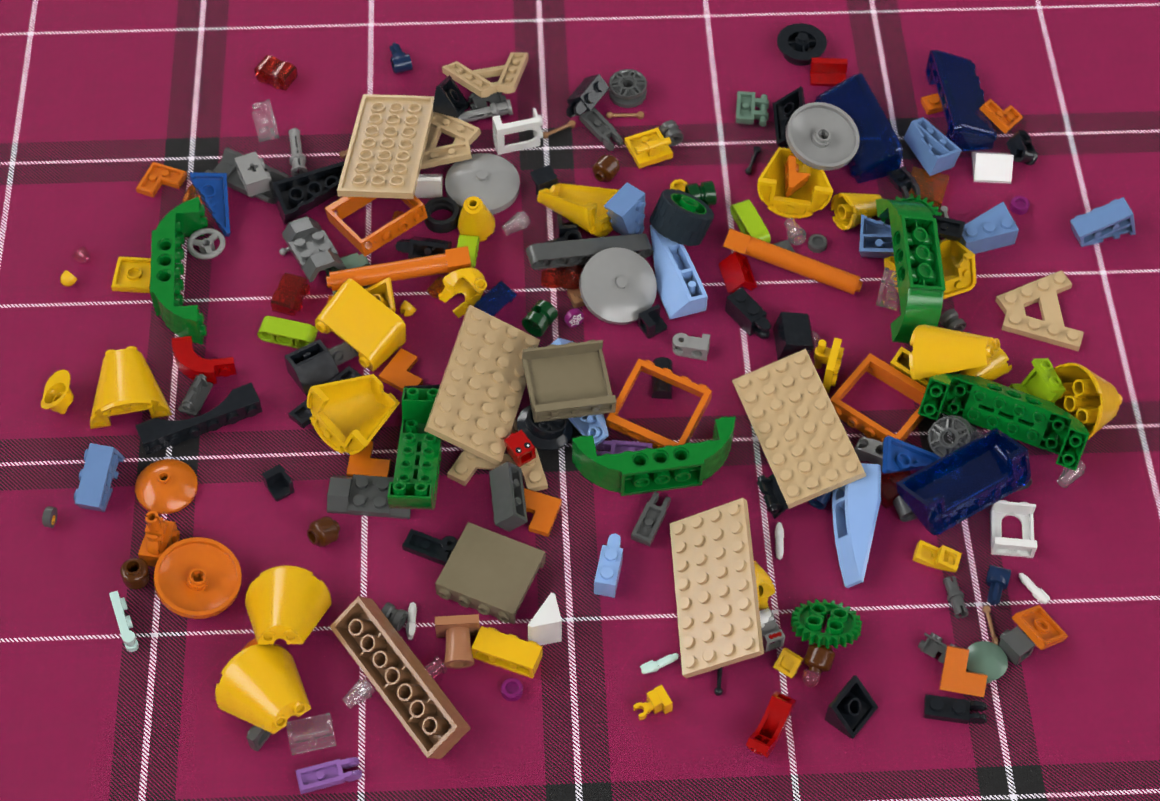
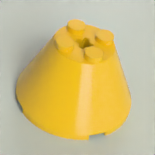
M1077 363L1060 364L1054 369L1066 391L1055 402V405L1082 422L1090 433L1088 437L1090 439L1116 416L1119 405L1122 404V396L1118 394L1116 388L1111 383L1083 365Z

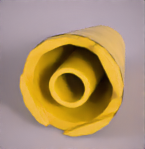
M839 193L834 195L831 201V210H834L835 214L832 217L834 223L841 230L854 228L861 224V214L868 218L877 215L876 199H881L882 197L878 194Z
M476 196L468 197L464 201L457 224L459 233L461 235L479 236V242L485 241L495 230L496 224L493 214L482 200Z
M1000 348L997 354L991 358L992 360L988 365L961 370L959 374L979 376L993 381L1010 372L1012 364L1008 366L1007 361L1009 358Z

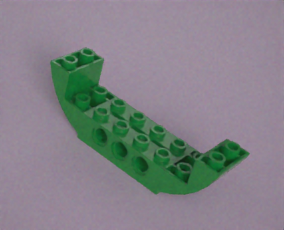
M196 197L176 206L160 221L156 230H152L150 294L156 316L160 315L165 325L179 337L192 336L194 343L203 344V336H207L204 315L199 312L198 305L183 306L184 301L181 291L184 290V282L181 279V275H184V265L181 263V260H184V249L181 248L185 244L184 237H190L195 231L208 228L207 217H204L205 206L201 205L200 198Z
M883 198L876 199L877 217L890 219L901 315L890 324L892 341L910 343L912 333L918 325L926 324L937 327L941 316L943 296L946 289L936 218H933L929 209L922 203Z
M939 374L930 377L918 411L919 415L936 421L941 413L961 416L969 423L1058 454L1056 464L1075 471L1090 435L1082 422L1064 409L1056 406L1055 403L979 376Z
M403 388L402 425L394 479L393 482H389L387 495L390 508L434 510L436 506L443 439L424 430L439 389Z
M736 417L715 419L713 440H706L700 443H685L684 445L677 446L667 445L655 449L646 448L633 452L625 451L618 454H603L602 456H597L593 435L572 438V462L586 479L606 490L618 492L621 496L700 486L702 481L716 473L727 460L731 451Z

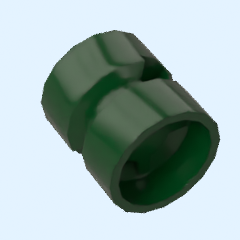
M713 181L701 182L700 185L697 183L685 185L686 193L697 197L708 206L716 205V190Z
M538 300L531 311L522 319V325L531 335L541 337L547 331L549 325L555 321L558 312L549 302Z

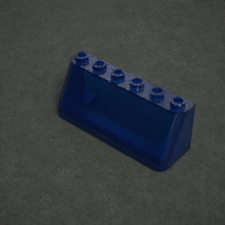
M931 50L925 73L929 85L936 84L948 124L946 137L962 151L992 149L994 141L997 140V132L993 130V122L979 109L985 101L984 91L979 86V76H976L975 63H972L970 59L944 51Z
M862 73L852 75L816 97L814 102L832 104L845 111L858 128L860 136L859 147L853 159L847 164L850 168L851 176L855 178L858 184L886 177L887 172L900 168L903 156L901 142Z
M995 428L896 483L897 492L926 530L933 535H939L1024 487L1031 478L1029 452L1027 448Z

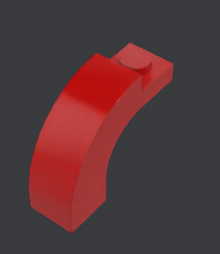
M192 336L171 338L176 364L180 371L188 378L194 380L196 376L203 374L207 377V382L217 384V377L237 375L234 357L204 359L195 353Z
M776 691L771 696L758 727L748 738L747 748L758 755L768 758L776 746L797 700Z

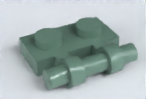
M737 91L735 123L754 125V119H758L760 126H766L769 119V113L767 112L769 108L768 96L763 94L761 98H755L756 92Z

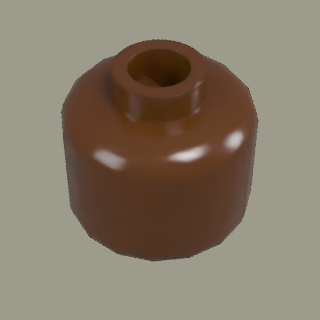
M602 155L592 167L594 177L600 182H611L620 171L618 159L613 155Z
M325 516L310 523L307 535L312 544L324 547L337 541L340 526L336 520Z
M140 558L128 559L122 564L120 569L123 583L130 589H141L149 583L151 576L148 565Z
M817 643L808 646L803 662L809 667V672L821 675L822 672H829L831 670L835 652L832 650L831 645L829 649L825 645H821L818 648Z

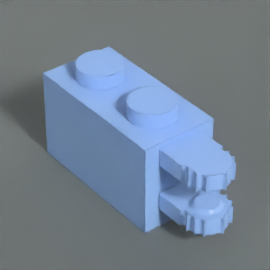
M616 533L609 535L607 546L602 545L594 581V594L615 598L623 561V548L620 546L621 537Z

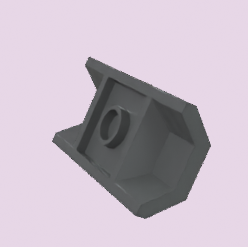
M226 147L221 162L214 170L207 169L205 173H227V187L247 195L236 170L234 158L243 154ZM265 165L264 170L269 172L272 182L289 178V175ZM269 182V191L251 196V198L256 197L267 203L275 204L271 193L272 182Z
M305 216L288 223L282 233V237L309 282L314 281L319 271L333 266L340 270L346 269L334 245L316 220Z
M354 474L353 477L332 475L330 477L327 494V513L410 519L411 509L389 507L387 498L389 482H393L394 478Z

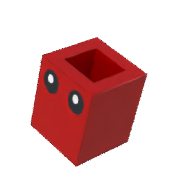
M522 429L516 433H511L504 439L506 451L518 467L536 458L535 446Z

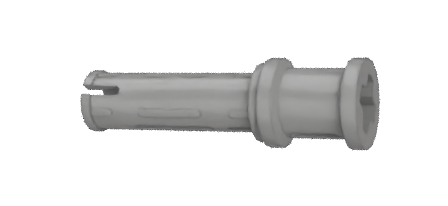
M506 99L505 102L496 104L493 102L488 107L463 112L457 118L465 122H472L499 115H513L510 100Z
M292 128L288 133L292 154L289 161L292 165L291 175L296 176L308 171L305 167L306 157L302 153L300 130Z

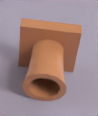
M479 614L436 616L437 638L446 637L444 666L448 668H467L473 666L474 659L470 636H477L480 630Z

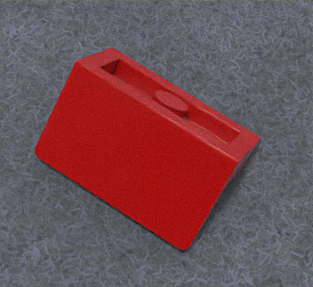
M812 57L810 85L846 87L848 59Z
M734 251L718 264L729 294L734 293L740 287L750 291L757 288L746 256Z

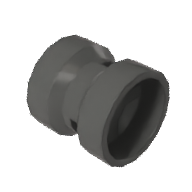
M674 120L666 121L660 127L662 135L665 138L670 137L671 139L669 146L678 145L684 138Z
M949 309L940 316L939 322L947 329L963 331L966 327L965 321L958 317L955 309Z
M389 602L386 603L381 611L395 630L400 631L407 620L408 611L397 609L395 605Z

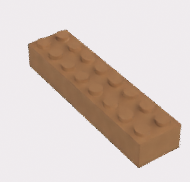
M358 596L331 624L330 628L427 758L442 759L471 729L373 599Z

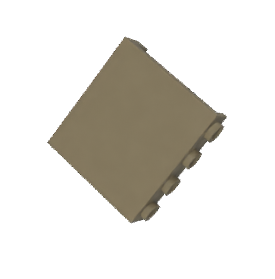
M589 340L580 343L570 342L563 345L552 344L547 347L523 349L522 363L534 422L615 412L617 401L611 391L602 351L603 340Z
M468 522L435 583L436 594L445 600L451 599L456 601L463 607L474 608L483 615L489 614L497 617L501 622L515 624V615L539 568L542 569L546 562V552Z

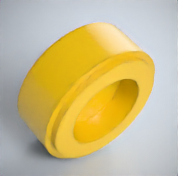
M676 179L671 182L670 189L685 192V185L688 183L685 180Z

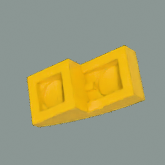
M919 540L912 560L935 569L956 572L962 553L945 545L938 548L923 540Z

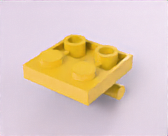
M658 127L624 138V143L639 169L673 158V152L669 147L671 139L670 137L664 138Z
M834 337L832 348L826 347L825 340H819L818 347L815 348L814 367L816 369H820L822 363L827 364L823 386L827 393L830 392L831 386L835 387L844 352V348L841 347L842 339Z

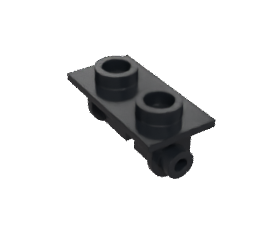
M774 474L768 478L765 475H761L757 478V485L765 495L764 500L767 505V511L776 519L788 509V505Z

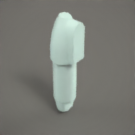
M669 654L657 661L650 660L640 666L642 674L656 672L660 668L673 663L678 659L679 654Z

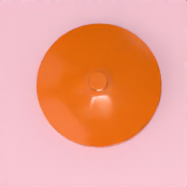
M203 537L183 539L169 546L159 557L154 571V587L160 601L175 614L191 619L209 618L225 611L235 601L242 579L240 564L232 551L218 541Z

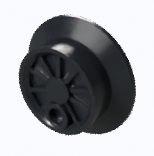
M797 23L786 26L780 31L777 37V45L788 62L798 66H805L811 64L812 57L818 58L825 52L827 39L824 33L815 26Z
M531 405L524 408L517 418V430L520 431L522 429L535 448L541 450H556L565 446L570 441L573 433V426L568 418L534 422Z

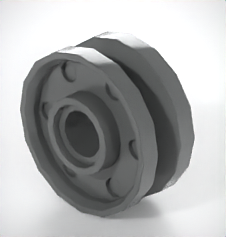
M632 69L615 72L609 81L610 100L615 105L624 108H632L642 104L647 95L645 76L641 72Z
M948 415L932 424L929 429L928 441L935 454L941 458L954 459L959 458L970 450L975 435L973 427L966 419L957 415ZM948 432L954 433V442H950L947 439Z

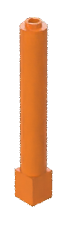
M729 229L723 247L853 295L855 291L860 292L863 284L860 281V276L733 229Z
M468 246L446 249L443 254L329 272V276H326L327 286L332 288V291H337L349 278L361 286L374 285L388 277L392 282L447 272L451 273L461 268L471 267Z

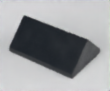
M802 86L773 103L776 144L779 147H789L786 141L787 123L795 110L805 105Z

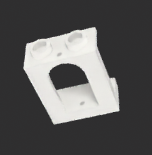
M533 108V118L502 124L500 115L492 117L493 143L498 155L540 146V138H543L540 126H543L542 116L537 114L536 108ZM533 130L534 138L531 140L505 145L504 135Z
M994 500L990 510L991 554L1026 558L1034 557L1037 550V540H1034L1033 516L1036 504ZM1015 516L1021 521L1022 539L1002 537L1001 522L1004 517Z

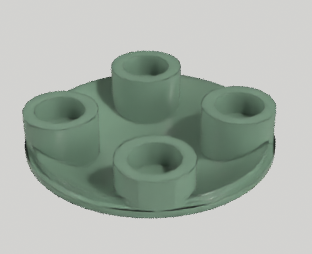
M979 641L967 648L969 649L966 667L968 671L986 674L988 676L987 683H991L1005 674L1008 667V659L1005 652L998 645L988 641Z

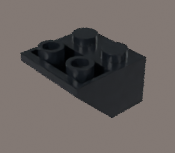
M320 339L284 356L288 373L306 397L310 387L328 383L339 374V370L329 350Z

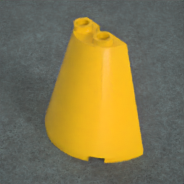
M778 147L758 178L757 190L761 201L768 206L767 208L770 211L786 218L809 217L819 209L825 208L832 198L833 189L824 170L809 167L797 158L796 164H799L798 172L810 173L811 175L803 187L790 197H785L784 165L789 155H795L788 148Z
M557 183L549 189L540 190L537 201L557 214H561L562 217L577 224L590 234L603 237L613 230L610 222L611 217L607 215L608 210L604 208V205L619 190Z
M926 324L918 325L914 329L910 340V345L913 347L912 354H909L911 378L916 380L986 366L999 351L1000 341L998 338Z
M129 346L126 349H111L105 352L90 417V429L111 426L109 416L144 410H149L152 419L172 415V411L143 354L137 350V347Z
M374 374L314 385L310 387L307 395V408L311 409L312 413L310 420L317 434L333 450L339 453L347 452L350 455L357 454L366 448L400 402L392 393L387 394L384 392L383 383Z
M288 565L273 567L260 573V576L251 582L245 598V606L258 645H274L277 639H283L287 644H303L332 604L330 592L322 580L313 576V573L309 570Z
M256 644L240 651L226 664L221 672L223 676L220 683H216L215 699L219 709L272 734L287 725L288 718L291 716L300 717L311 709L292 655L285 648L277 644Z

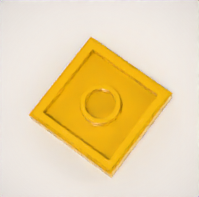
M118 256L111 285L112 291L150 293L151 258Z

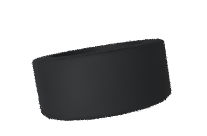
M436 197L426 203L425 209L428 218L424 221L429 230L436 233H448L458 226L460 212L459 206L454 200L447 197ZM437 210H448L453 213L447 220L440 221L431 217V214Z

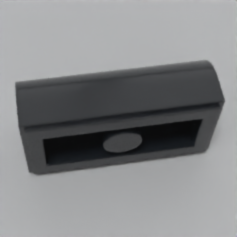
M659 357L653 361L657 367L673 370V362L669 358ZM652 376V398L672 399V385Z

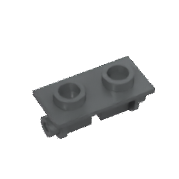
M503 92L493 93L486 98H481L472 93L467 102L470 104V109L474 110L488 107L486 102L490 104L493 102L495 104L505 102L506 97L502 95Z
M346 342L330 349L327 348L336 366L358 356V352Z
M203 374L196 376L178 411L197 416L214 384L207 382V377Z
M931 632L930 635L924 633L927 639L926 641L921 640L918 645L921 648V652L926 653L932 658H935L938 652L942 653L938 661L944 664L947 645L942 643L943 639L935 633Z

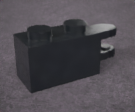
M600 74L586 77L566 100L569 103L566 109L568 117L580 116L584 112L591 111L607 92L609 86Z
M414 236L411 239L399 240L395 246L396 250L408 253V258L412 259L443 254L446 249H451L452 242Z
M743 288L727 296L725 311L749 336L755 333L763 340L768 339L771 324L766 319L767 313Z

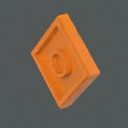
M1040 605L1017 612L1012 617L1014 622L1040 650L1061 643L1068 637Z

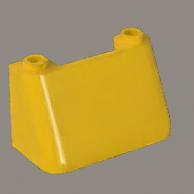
M943 239L939 243L946 289L943 299L972 290L976 285L977 278L975 254L958 241ZM894 256L884 258V267L898 290Z
M350 278L341 285L315 319V326L319 332L329 334L333 331L358 352L359 363L364 368H369L372 372L406 342V325L404 321Z

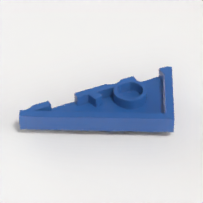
M190 172L189 179L223 235L229 237L230 220L227 173Z
M887 436L883 439L882 473L944 467L948 463V459L941 458L937 454L894 437Z

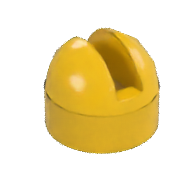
M67 270L60 277L61 284L66 287L74 285L78 280Z
M406 300L400 306V313H404L405 317L412 316L417 310Z

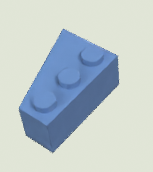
M924 117L911 121L903 138L929 176L953 168L962 151Z
M627 182L604 205V208L608 210L607 215L611 217V225L617 233L621 235L643 233L644 210L646 206L645 193Z
M1124 197L1112 200L1109 204L1096 207L1092 211L1078 215L1070 220L1072 231L1081 247L1101 243L1104 241V238L1108 237L1118 239L1121 234H1136L1134 214Z
M1001 202L965 224L960 243L974 254L1015 244L1019 229L1005 203Z
M861 214L859 245L861 257L887 258L894 256L890 225Z
M93 443L89 444V448L84 453V468L79 473V488L74 493L75 504L80 508L105 512L113 491L110 488L113 478L117 479L119 472L116 471L118 463H123L125 459L116 448Z

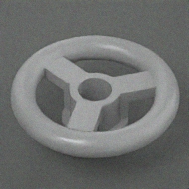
M203 228L195 231L187 241L189 253L198 259L204 260L217 257L222 253L226 245L223 234L212 228ZM203 234H212L210 237L205 238L203 240L196 239L198 236ZM219 238L220 245L215 249L214 241ZM193 245L199 246L200 253L194 250Z

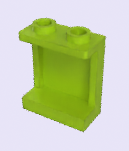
M1035 358L1031 361L1034 366L1033 370L1022 383L1011 384L1009 387L1055 403L1066 389L1048 358Z

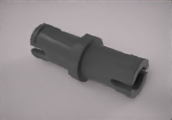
M955 576L944 578L943 584L948 593L947 600L952 605L955 617L960 619V614L961 618H965L969 612L964 603V593L960 591L957 578Z

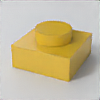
M785 647L782 649L773 668L792 679L804 658Z

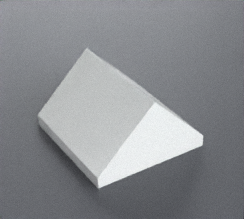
M972 151L973 182L1011 184L1014 155L1010 153Z
M419 174L415 196L417 198L443 197V174Z
M552 592L528 624V641H534L540 646L562 641V620L556 596Z

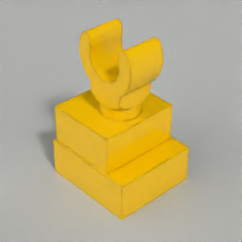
M660 685L647 693V702L634 704L633 710L642 709L644 712L639 714L638 717L639 720H644L652 710L654 714L662 710L664 714L673 711V702L664 687Z

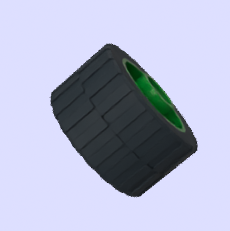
M667 189L661 193L650 216V223L658 233L671 241L686 246H697L702 243L714 218V213L707 204L697 197L680 190Z

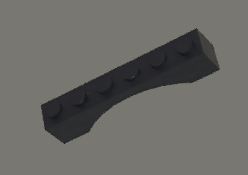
M251 382L232 389L227 398L217 407L198 417L177 421L154 418L135 426L145 453L148 455L157 453L164 448L178 445L188 439L197 438L207 432L216 431L223 426L235 424L242 419L256 416L262 412L259 397Z

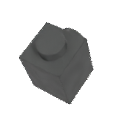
M1016 626L1011 631L1007 629L1001 634L998 646L1005 652L1007 658L1017 666L1032 654L1036 644L1024 631Z

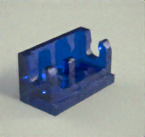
M500 281L476 302L474 307L494 316L509 302L511 303L517 294Z

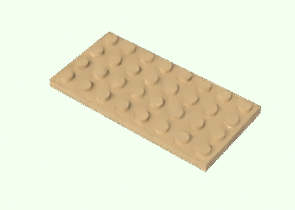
M363 94L337 188L338 196L414 199L432 121L435 96Z
M470 305L466 310L424 431L499 466L506 449L504 439L511 433L526 386L522 363L523 349L529 347L538 348L540 339Z
M806 349L732 380L789 509L866 477L861 462Z
M740 498L670 523L682 675L685 678H690L763 655L764 648L747 500Z

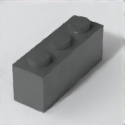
M507 461L489 471L495 525L509 532L527 523L528 520L522 469Z

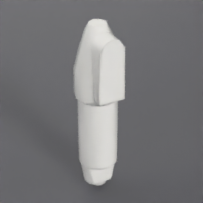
M778 522L775 528L776 558L779 560L783 558L784 528L781 522Z
M1019 573V579L1039 602L1047 604L1050 601V597L1042 588H1038L1024 573Z
M411 602L408 608L406 624L408 640L413 639L416 631L417 608L414 602Z

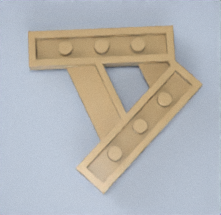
M511 52L505 65L470 70L456 61L442 66V72L446 76L450 75L454 81L481 98L489 97L496 92L510 94L516 91L529 57L528 53ZM500 76L498 82L491 83L485 79Z
M433 112L421 169L472 159L470 145L481 134L480 128L456 117ZM441 132L455 138L453 144L436 147Z
M1062 270L996 296L995 301L1005 314L1001 330L1079 351L1084 332L1064 326L1057 294L1072 287L1071 281ZM1038 302L1042 320L1026 316L1024 307Z
M517 420L514 421L511 433L518 432ZM535 448L536 458L520 468L522 469L526 489L540 491L548 489V483L537 448ZM463 450L448 471L447 476L466 486L477 469L493 470L498 466ZM504 454L502 462L499 464L500 466L508 461L516 465L509 454Z

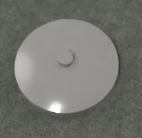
M823 102L805 104L795 110L786 126V141L791 152L802 163L818 170H836L844 167L853 159L859 147L860 136L855 122L845 111L832 104Z
M478 153L472 154V159L455 162L450 167L445 178V190L447 197L458 204L459 210H462L464 201L468 197L476 196L482 200L492 214H496L514 203L520 190V178L516 168L508 160L494 154Z
M614 247L604 249L589 259L581 272L579 289L585 306L595 317L610 324L624 325L637 321L639 313L652 307L656 298L657 282L651 266L642 256L626 248Z

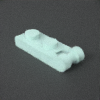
M118 590L111 592L109 595L122 640L127 651L135 652L139 644L134 632L130 631V628H133L130 615H125L124 610L128 609L125 597L120 598Z

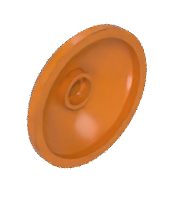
M163 459L151 463L141 471L135 483V494L139 503L146 510L156 511L158 514H171L182 510L192 502L198 490V480L194 470L185 462L176 459Z

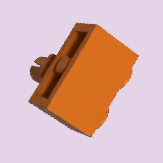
M149 511L146 514L147 517H145L147 525L138 556L148 566L155 567L161 554L169 546L179 541L180 531H178L175 522L164 520L159 517L156 511Z

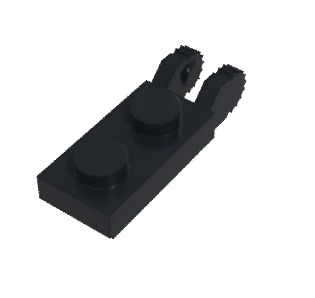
M905 167L887 172V178L902 193L904 199L909 198V191L911 189L914 194H921L916 179Z
M927 694L924 697L923 718L964 724H984L987 722V716L984 714H969L970 710H987L985 702Z

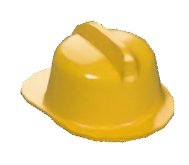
M65 369L59 370L48 379L40 404L41 408L51 409L62 415L66 413L74 399V395L69 388L71 380L69 371Z

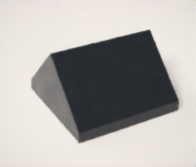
M450 75L436 86L433 112L457 118L470 106Z
M781 312L773 327L778 360L804 349L808 351L815 348L809 315Z
M853 675L830 703L825 716V721L851 739L857 735L878 708L857 675Z

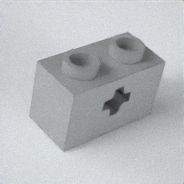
M256 151L234 158L236 170L248 197L270 190L269 182H272L271 176L268 171L265 172L263 158H259Z

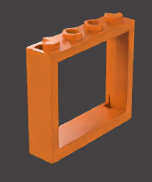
M415 195L414 199H401L410 210L363 239L342 219L376 198L343 196L325 207L329 222L364 256H367L428 218L425 205Z
M869 353L830 400L838 417L850 427L862 432L867 438L883 442L885 437L891 436L905 441L925 417L918 414L919 408L895 435L841 401L864 373L868 372L921 405L926 387Z
M638 359L616 400L615 412L609 413L606 419L607 427L637 441L653 443V448H662L667 445H684L689 443L712 399V391L704 384L698 385L693 383L686 376L680 377L673 374L668 368L657 367L650 360ZM641 371L701 398L678 443L617 416Z

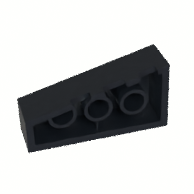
M344 161L272 182L271 193L284 225L337 195Z

